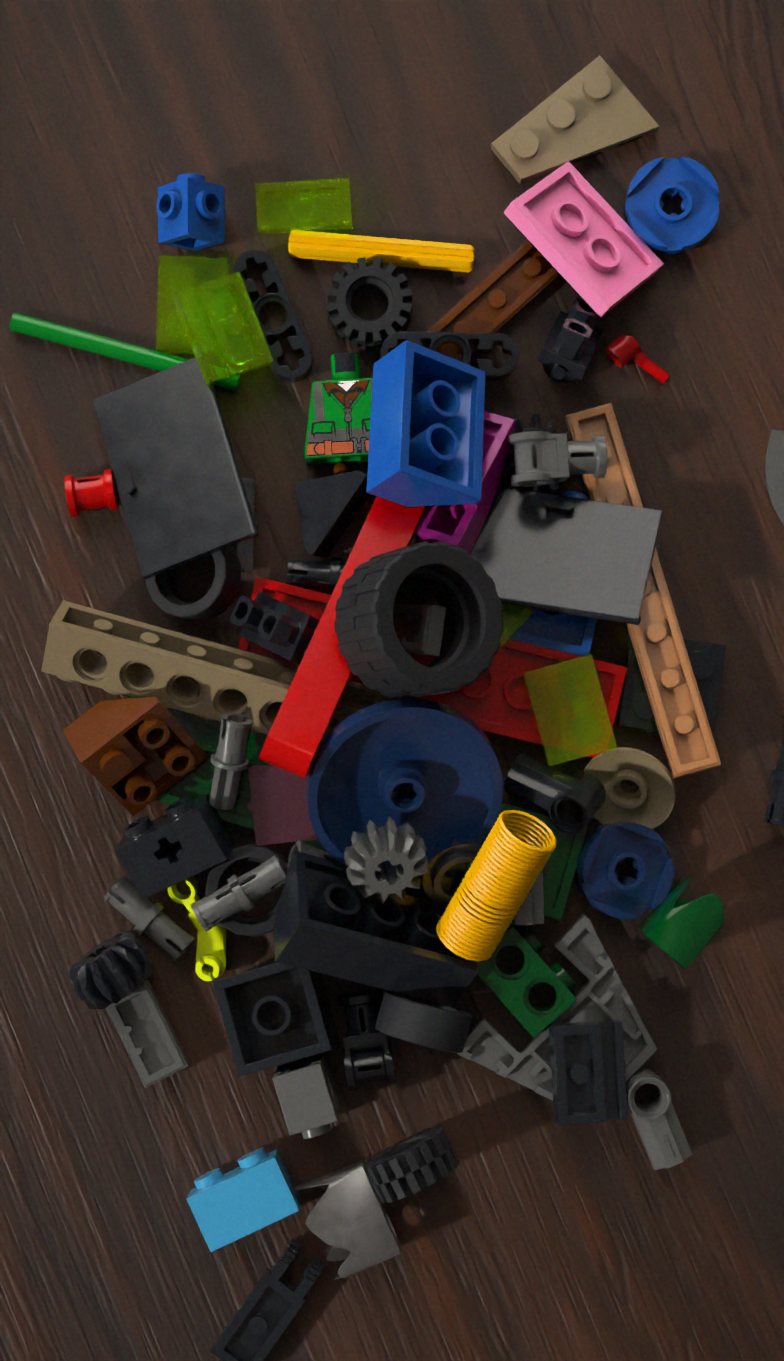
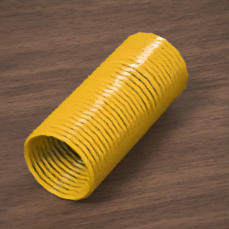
M506 810L499 814L495 825H493L484 844L479 849L477 856H475L471 867H469L465 874V878L462 879L460 886L437 923L436 932L440 941L455 955L476 962L488 960L492 956L517 911L525 901L527 894H529L536 879L545 867L547 860H549V857L556 848V838L545 823L535 816L518 810Z

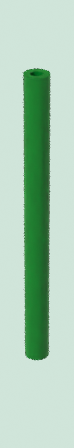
M16 312L13 313L10 321V331L158 371L166 370L190 360ZM208 365L214 386L237 392L241 381V373Z

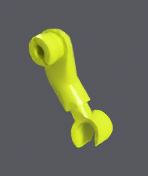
M192 876L185 879L190 887L191 894L182 895L178 892L176 884L168 887L167 891L173 901L184 904L189 911L187 914L188 918L198 930L195 972L200 979L209 982L221 976L226 968V928L218 924L206 932L199 923L191 908V904L201 900L197 895L200 886L197 878Z

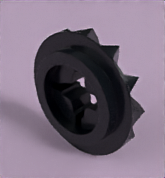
M474 838L465 844H461L456 839H453L451 847L446 849L435 847L434 857L427 859L429 863L428 873L422 874L420 878L425 893L434 902L448 905L462 879L465 878L469 867H471L475 856H477L479 849L482 847ZM461 864H465L466 871L460 870L455 876L451 877L450 869L457 870Z

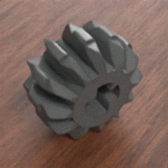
M389 816L384 826L377 827L369 819L367 833L353 831L351 837L352 846L346 847L344 852L345 863L348 865L346 872L349 882L352 885H358L359 892L364 898L377 893V898L384 904L389 894L396 893L399 898L404 900L406 887L420 889V875L428 873L429 863L425 853L427 848L424 839L420 835H415L414 828L410 826L409 822L396 827L395 821Z

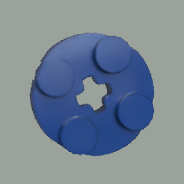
M681 156L679 159H664V157L654 159L639 169L629 185L623 210L630 228L649 248L661 251L665 255H677L681 251L690 250L702 243L714 228L720 210L718 185L711 172L696 160ZM666 195L672 199L679 195L683 199L680 205L683 213L680 215L675 213L666 214L662 210L664 203L660 198Z

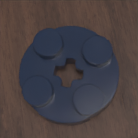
M620 821L598 826L586 840L579 853L576 870L578 890L594 908L619 919L639 917L637 916L638 914L646 912L649 908L655 909L669 893L674 876L672 858L668 857L667 849L663 845L665 842L654 830L634 822ZM625 857H630L629 865L635 868V874L632 878L625 876L622 883L617 880L618 873L615 872V867L618 862H623Z

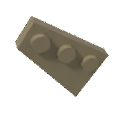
M599 55L492 142L491 150L519 184H523L554 172L568 161L573 165V162L600 151L602 153L617 148L619 144L641 136L644 138L657 133L660 126Z

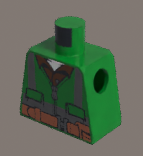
M359 354L331 355L332 380L312 382L305 442V460L307 465L368 462L373 378H360Z

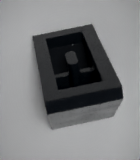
M358 470L295 483L304 548L308 553L322 558L328 557L370 495L366 493L367 473Z

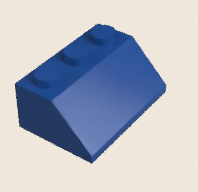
M405 340L374 363L366 493L406 507L476 504L481 501L485 371L408 340Z

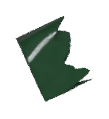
M693 876L683 881L680 885L679 878L671 887L663 902L653 909L639 924L640 930L649 940L685 969L721 929L726 917L724 916L726 905L723 906L722 901L715 893L702 894L694 901L691 899L677 900Z

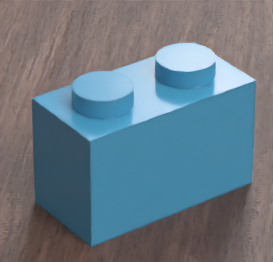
M264 1148L256 1149L237 1160L239 1167L222 1174L220 1168H217L199 1176L193 1181L196 1187L190 1190L186 1199L210 1252L300 1210L301 1198L297 1190L293 1191L295 1185L278 1149L267 1154Z

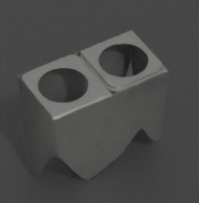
M364 1160L294 1187L293 1191L311 1187H319L326 1190L307 1216L305 1224L311 1232L326 1244L334 1246L328 1252L326 1260H345L338 1270L339 1275L334 1280L350 1277L401 1254V1243L384 1204H382L366 1171Z

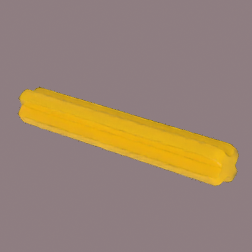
M303 230L291 231L288 243V252L292 258L358 263V258L366 257V262H374V257L381 258L382 264L387 266L391 262L397 267L467 273L472 271L475 252L474 247L468 244Z

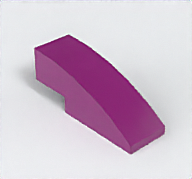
M484 411L481 501L476 504L428 506L414 531L417 543L445 542L450 546L464 549L470 555L500 483L511 447L508 436L514 434L516 428L515 419Z

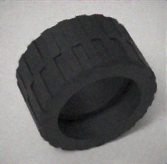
M445 542L417 543L371 557L368 562L361 563L354 569L352 576L347 578L341 588L342 593L340 598L337 599L334 626L339 641L340 653L346 659L347 667L353 675H357L362 680V684L371 690L379 691L381 695L387 697H400L401 699L454 692L460 690L461 687L470 686L478 680L482 673H486L492 665L491 661L495 654L498 653L501 645L500 637L504 626L501 612L503 607L501 598L498 597L495 589L496 585L492 577L484 570V566L477 559L468 555V552L464 549L450 546ZM407 576L424 584L434 595L439 606L446 607L439 657L436 656L428 667L415 661L404 650L394 628V600L401 583Z

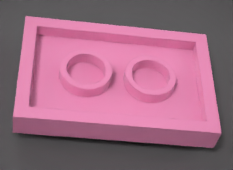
M569 161L513 200L504 211V214L600 317L654 276L664 265L656 254Z

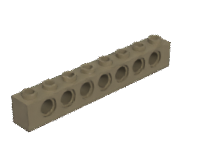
M63 600L49 624L41 672L55 675L63 681L80 682L102 688L113 695H127L134 698L156 696L166 708L195 714L200 719L207 721L216 720L221 722V717L225 713H240L253 720L250 733L268 735L281 707L277 702L283 703L299 666ZM92 650H96V651L100 652L101 654H103L104 656L98 655V654H96V653H95L94 651H92ZM139 663L147 665L150 669L142 667ZM185 676L192 677L196 681H191L187 679ZM350 681L334 715V718L337 720H332L325 738L339 723L359 710L377 703L401 698L387 697L381 695L375 689H369L364 684ZM231 689H236L242 692L243 694H237L233 692Z

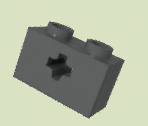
M324 1052L277 1066L272 1079L289 1136L301 1132L303 1139H308L331 1131L330 1123L338 1120L340 1104Z

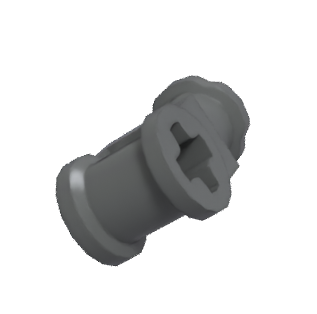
M544 431L521 432L508 436L509 445L514 446L516 474L511 477L512 486L530 487L563 482L572 474H593L595 478H604L606 475L608 456L607 445L603 435H594L592 440L567 441V433L551 434Z

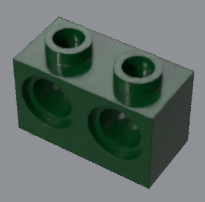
M510 925L492 956L488 960L478 961L480 970L478 975L529 1034L535 1038L577 1000L569 990L576 983L558 962L549 967L537 953L544 946L526 926L517 931L513 925ZM505 946H516L523 954L521 965L513 971H504L496 964L497 954ZM540 982L549 983L554 988L553 1000L544 1007L533 1006L528 1000L531 987Z

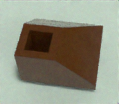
M156 696L101 700L62 730L81 764L132 816H135L209 758L202 747Z

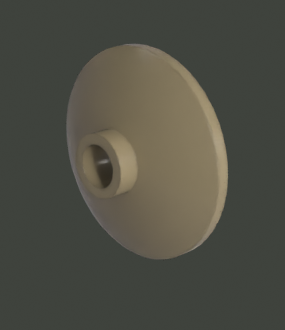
M627 747L608 749L592 758L583 771L592 774L604 785L606 800L594 816L602 824L628 821L654 829L662 824L672 812L676 799L674 780L668 769L657 758L644 751ZM624 780H631L638 785L631 786L627 784Z

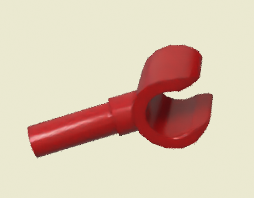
M624 335L618 337L605 349L609 358L620 368L633 360L638 366L663 384L670 376L668 372L641 352L642 349L639 343L632 336Z

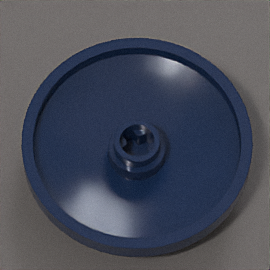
M409 698L384 701L361 709L343 720L326 736L318 747L311 761L306 779V802L312 828L327 852L347 868L348 865H346L344 859L345 848L352 846L351 837L353 831L368 832L367 825L369 819L377 827L384 826L389 816L395 821L396 827L409 822L410 826L414 828L415 835H420L425 841L427 859H432L435 854V847L441 849L449 848L452 845L453 839H456L461 844H465L474 838L480 845L489 834L498 817L503 797V779L500 764L486 734L474 721L460 711L448 705L425 699Z

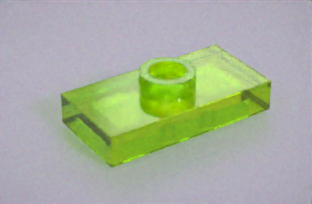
M349 178L255 183L259 234L289 233L293 230L352 229Z

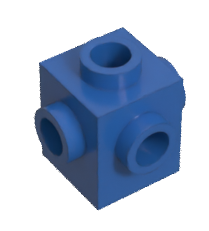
M185 173L178 175L177 181L158 187L156 210L158 214L159 244L198 251L225 243V186L205 182V176L201 174Z

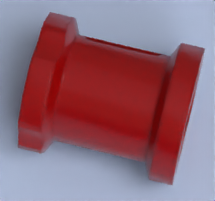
M106 469L102 475L82 478H75L73 474L64 476L66 500L71 517L79 516L81 511L109 507L111 511L119 510L117 485L112 469Z

